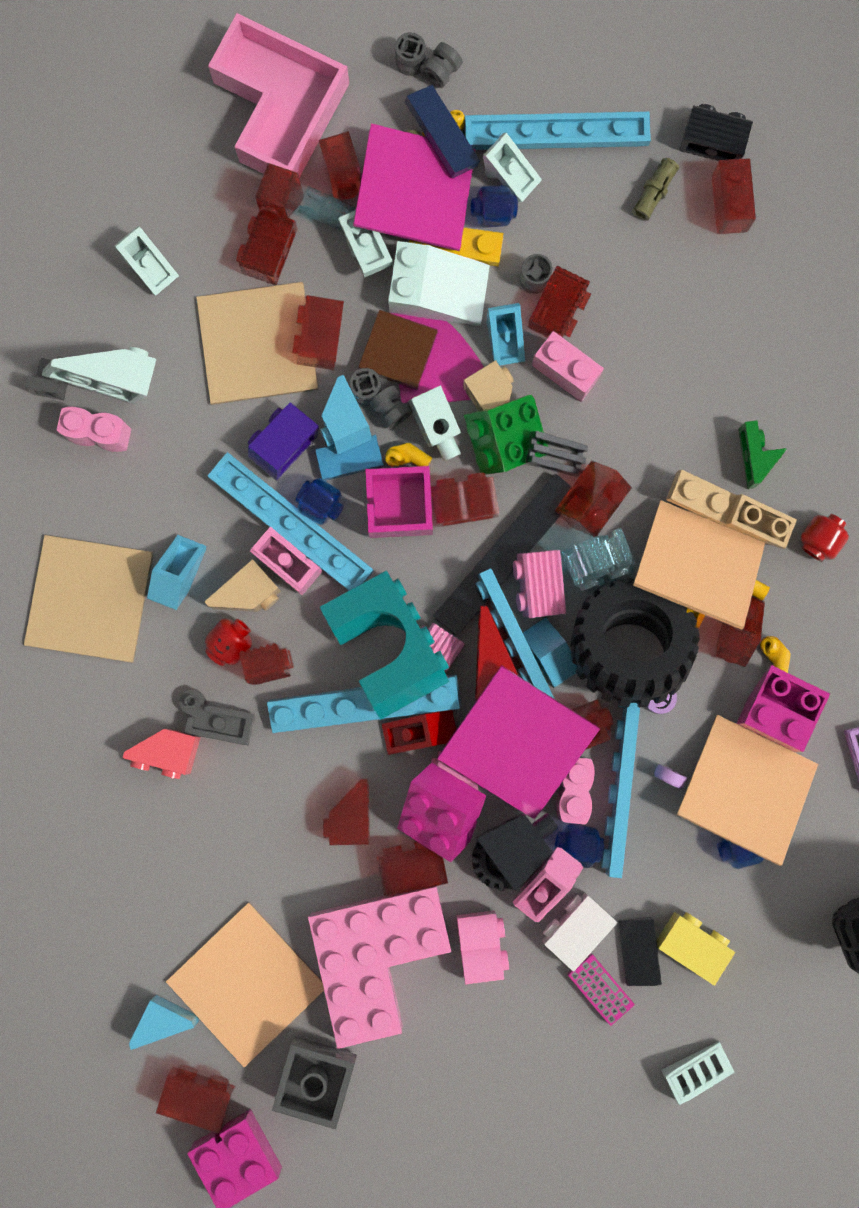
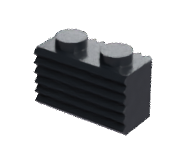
M709 104L693 105L679 150L698 155L699 157L703 156L711 160L715 159L716 161L739 166L745 154L753 121L746 119L745 115L738 112H731L729 114L718 112L715 107Z

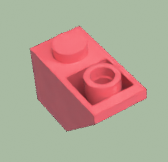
M163 729L126 750L123 758L131 760V767L149 771L150 766L162 769L161 775L180 779L181 774H191L201 737L172 729Z

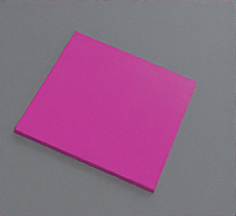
M371 123L353 226L460 251L472 170L452 178L427 137Z
M501 665L437 759L535 820L600 728Z

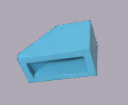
M344 375L339 376L321 415L325 427L320 429L326 445H333L338 455L372 440L369 425Z
M177 535L152 570L147 599L177 610L191 588L207 546Z

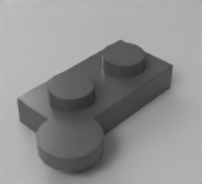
M189 689L181 695L179 705L185 713L189 714L185 734L249 746L255 714L205 705L204 695L195 689Z

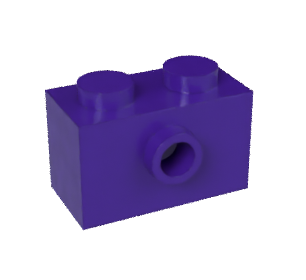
M291 402L284 409L278 408L269 418L268 422L270 424L263 431L257 430L248 441V458L276 481L318 437L319 425Z

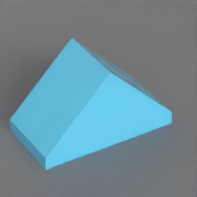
M515 303L488 308L486 323L493 361L496 360L499 366L524 362L525 351L520 304Z
M547 618L542 619L523 632L536 662L554 688L576 674L577 665L572 663L571 650L567 642Z
M156 995L150 1000L129 1042L130 1049L133 1050L192 1029L199 1022V1019L194 1013Z

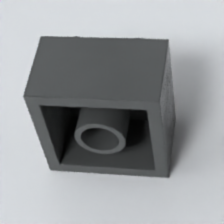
M294 1036L272 1111L336 1130L357 1054Z

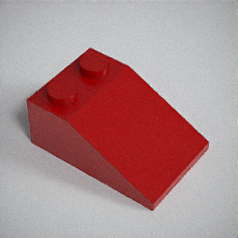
M481 606L478 613L475 702L501 665L518 675L487 606Z

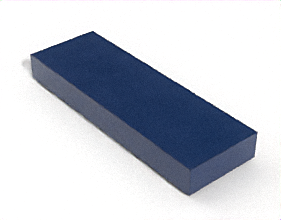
M433 85L407 95L405 104L450 176L455 178L478 167L480 163L478 156Z

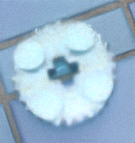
M622 528L611 531L613 537L610 539L608 535L596 536L575 545L577 552H574L573 549L562 551L574 585L579 587L581 592L604 584L603 577L609 575L610 580L634 572L632 565L636 563Z

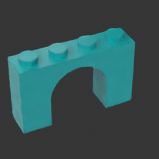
M387 570L320 606L326 621L340 645L378 626H393L406 633L405 645L399 656L390 664L359 680L380 720L449 682L445 674V670L449 666L441 651L433 652L430 646L435 643L426 626L420 629L416 622L421 619L418 611L412 602L406 605L402 597L406 596L407 593L399 578L393 581Z

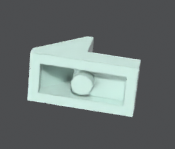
M503 133L483 155L485 175L489 178H498L517 202H523L542 180L507 133Z
M355 211L338 218L353 258H356L364 278L393 265L392 258L379 232L353 226Z
M137 226L114 245L127 265L136 272L155 296L179 277L140 226Z

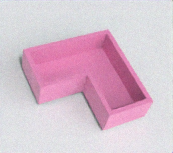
M236 13L208 65L214 84L257 104L234 147L240 163L294 189L349 86L348 68L317 51Z
M436 883L312 912L309 915L308 920L337 1049L402 1034L403 1024L390 967L451 952L450 940Z

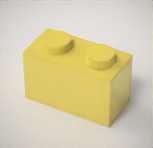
M674 912L656 940L657 948L715 986L736 953L727 947L730 940L715 930L710 935L701 930L700 926L703 922L689 913L685 912L682 917Z

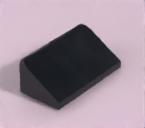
M641 917L618 920L626 986L662 985L653 918Z

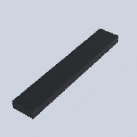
M555 473L435 612L433 617L457 637L479 612L480 607L484 606L489 598L483 600L475 583L480 581L477 575L491 568L501 586L513 572V562L518 561L517 554L530 552L580 493Z

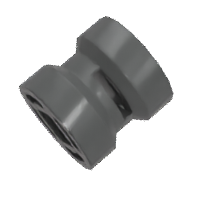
M404 33L396 41V65L402 74L406 76L418 75L421 72L420 66L426 60L425 41L416 33Z
M440 42L433 50L434 55L432 58H427L420 66V70L430 83L438 88H443L449 81V75L452 72H456L463 64V61L454 48L444 42Z
M533 254L524 260L520 273V284L525 291L538 294L547 289L553 270L552 263L548 257L542 254Z
M358 369L350 378V389L358 404L370 406V401L382 391L381 379L372 369Z
M395 386L384 389L369 403L375 412L381 414L382 423L388 430L401 424L413 412L407 403H403L399 399L400 393Z

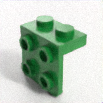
M532 395L517 398L494 408L473 411L464 415L467 432L472 442L476 463L479 466L481 475L503 473L526 464L530 432L539 431L544 433L536 402ZM537 441V444L548 447L546 443ZM535 452L536 457H543L546 455L539 452Z

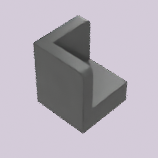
M41 358L36 377L28 375L25 388L33 395L64 401L68 383L42 376L43 369L51 360Z

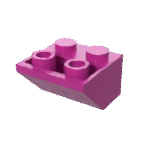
M770 665L749 695L736 724L793 752H804L830 693Z

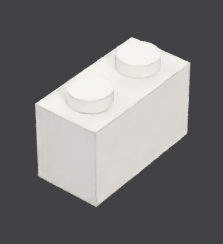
M585 892L581 897L576 894L564 908L567 913L559 921L556 918L553 919L543 931L545 935L542 939L544 945L573 972L617 924Z

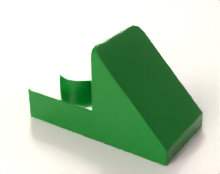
M758 420L744 422L738 428L747 490L757 487L787 450V448L762 451V448L765 447V435L763 429H759Z

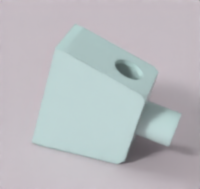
M441 385L409 400L407 403L413 411L412 414L428 447L437 445L443 461L461 454L454 439V436L461 432ZM435 421H440L443 424L444 431L442 434L435 432L433 428Z

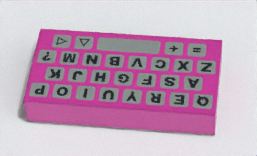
M592 953L588 955L574 972L571 970L567 973L610 1026L635 1005Z

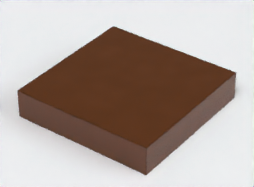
M379 310L360 361L359 369H372L380 378L418 390L438 330Z

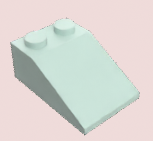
M398 241L388 300L389 313L481 326L490 265L429 245Z
M130 347L129 350L120 349L52 359L43 369L42 376L135 404L147 396L156 359L149 357V353L143 349Z

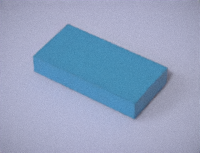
M376 435L371 436L372 440L339 455L333 445L315 449L322 480L327 481L364 472L365 469L384 467Z

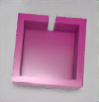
M430 466L365 469L368 533L370 538L433 535Z
M431 763L411 781L397 829L447 861L452 862L471 842L478 822L476 820L480 816L486 795L434 763Z
M251 1109L225 1123L222 1130L219 1127L193 1142L187 1153L216 1208H230L276 1181L282 1169V1165Z

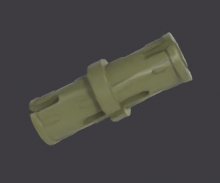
M667 157L662 158L652 178L645 182L643 186L644 191L632 209V213L637 218L648 221L660 199H664L667 195V188L680 168L674 160Z

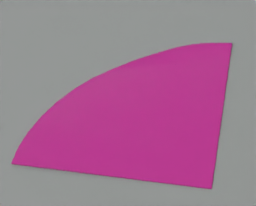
M391 313L438 330L418 390L399 384L401 401L407 403L412 398L440 385L448 402L471 400L463 388L464 380L484 368V366L461 334L447 321Z

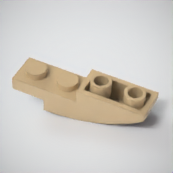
M684 470L677 471L666 498L667 501L685 508L691 513L763 541L765 544L786 549L797 519L748 496L733 494Z

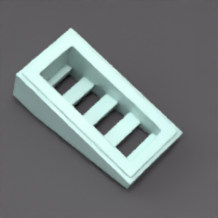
M719 1041L661 1070L678 1105L693 1099L735 1073ZM713 1054L716 1055L722 1067L718 1071H716L710 1059V1056ZM702 1061L705 1062L710 1072V1075L706 1077L699 1066V1063ZM692 1067L699 1079L694 1083L688 1072ZM681 1074L687 1084L684 1088H681L677 1076Z

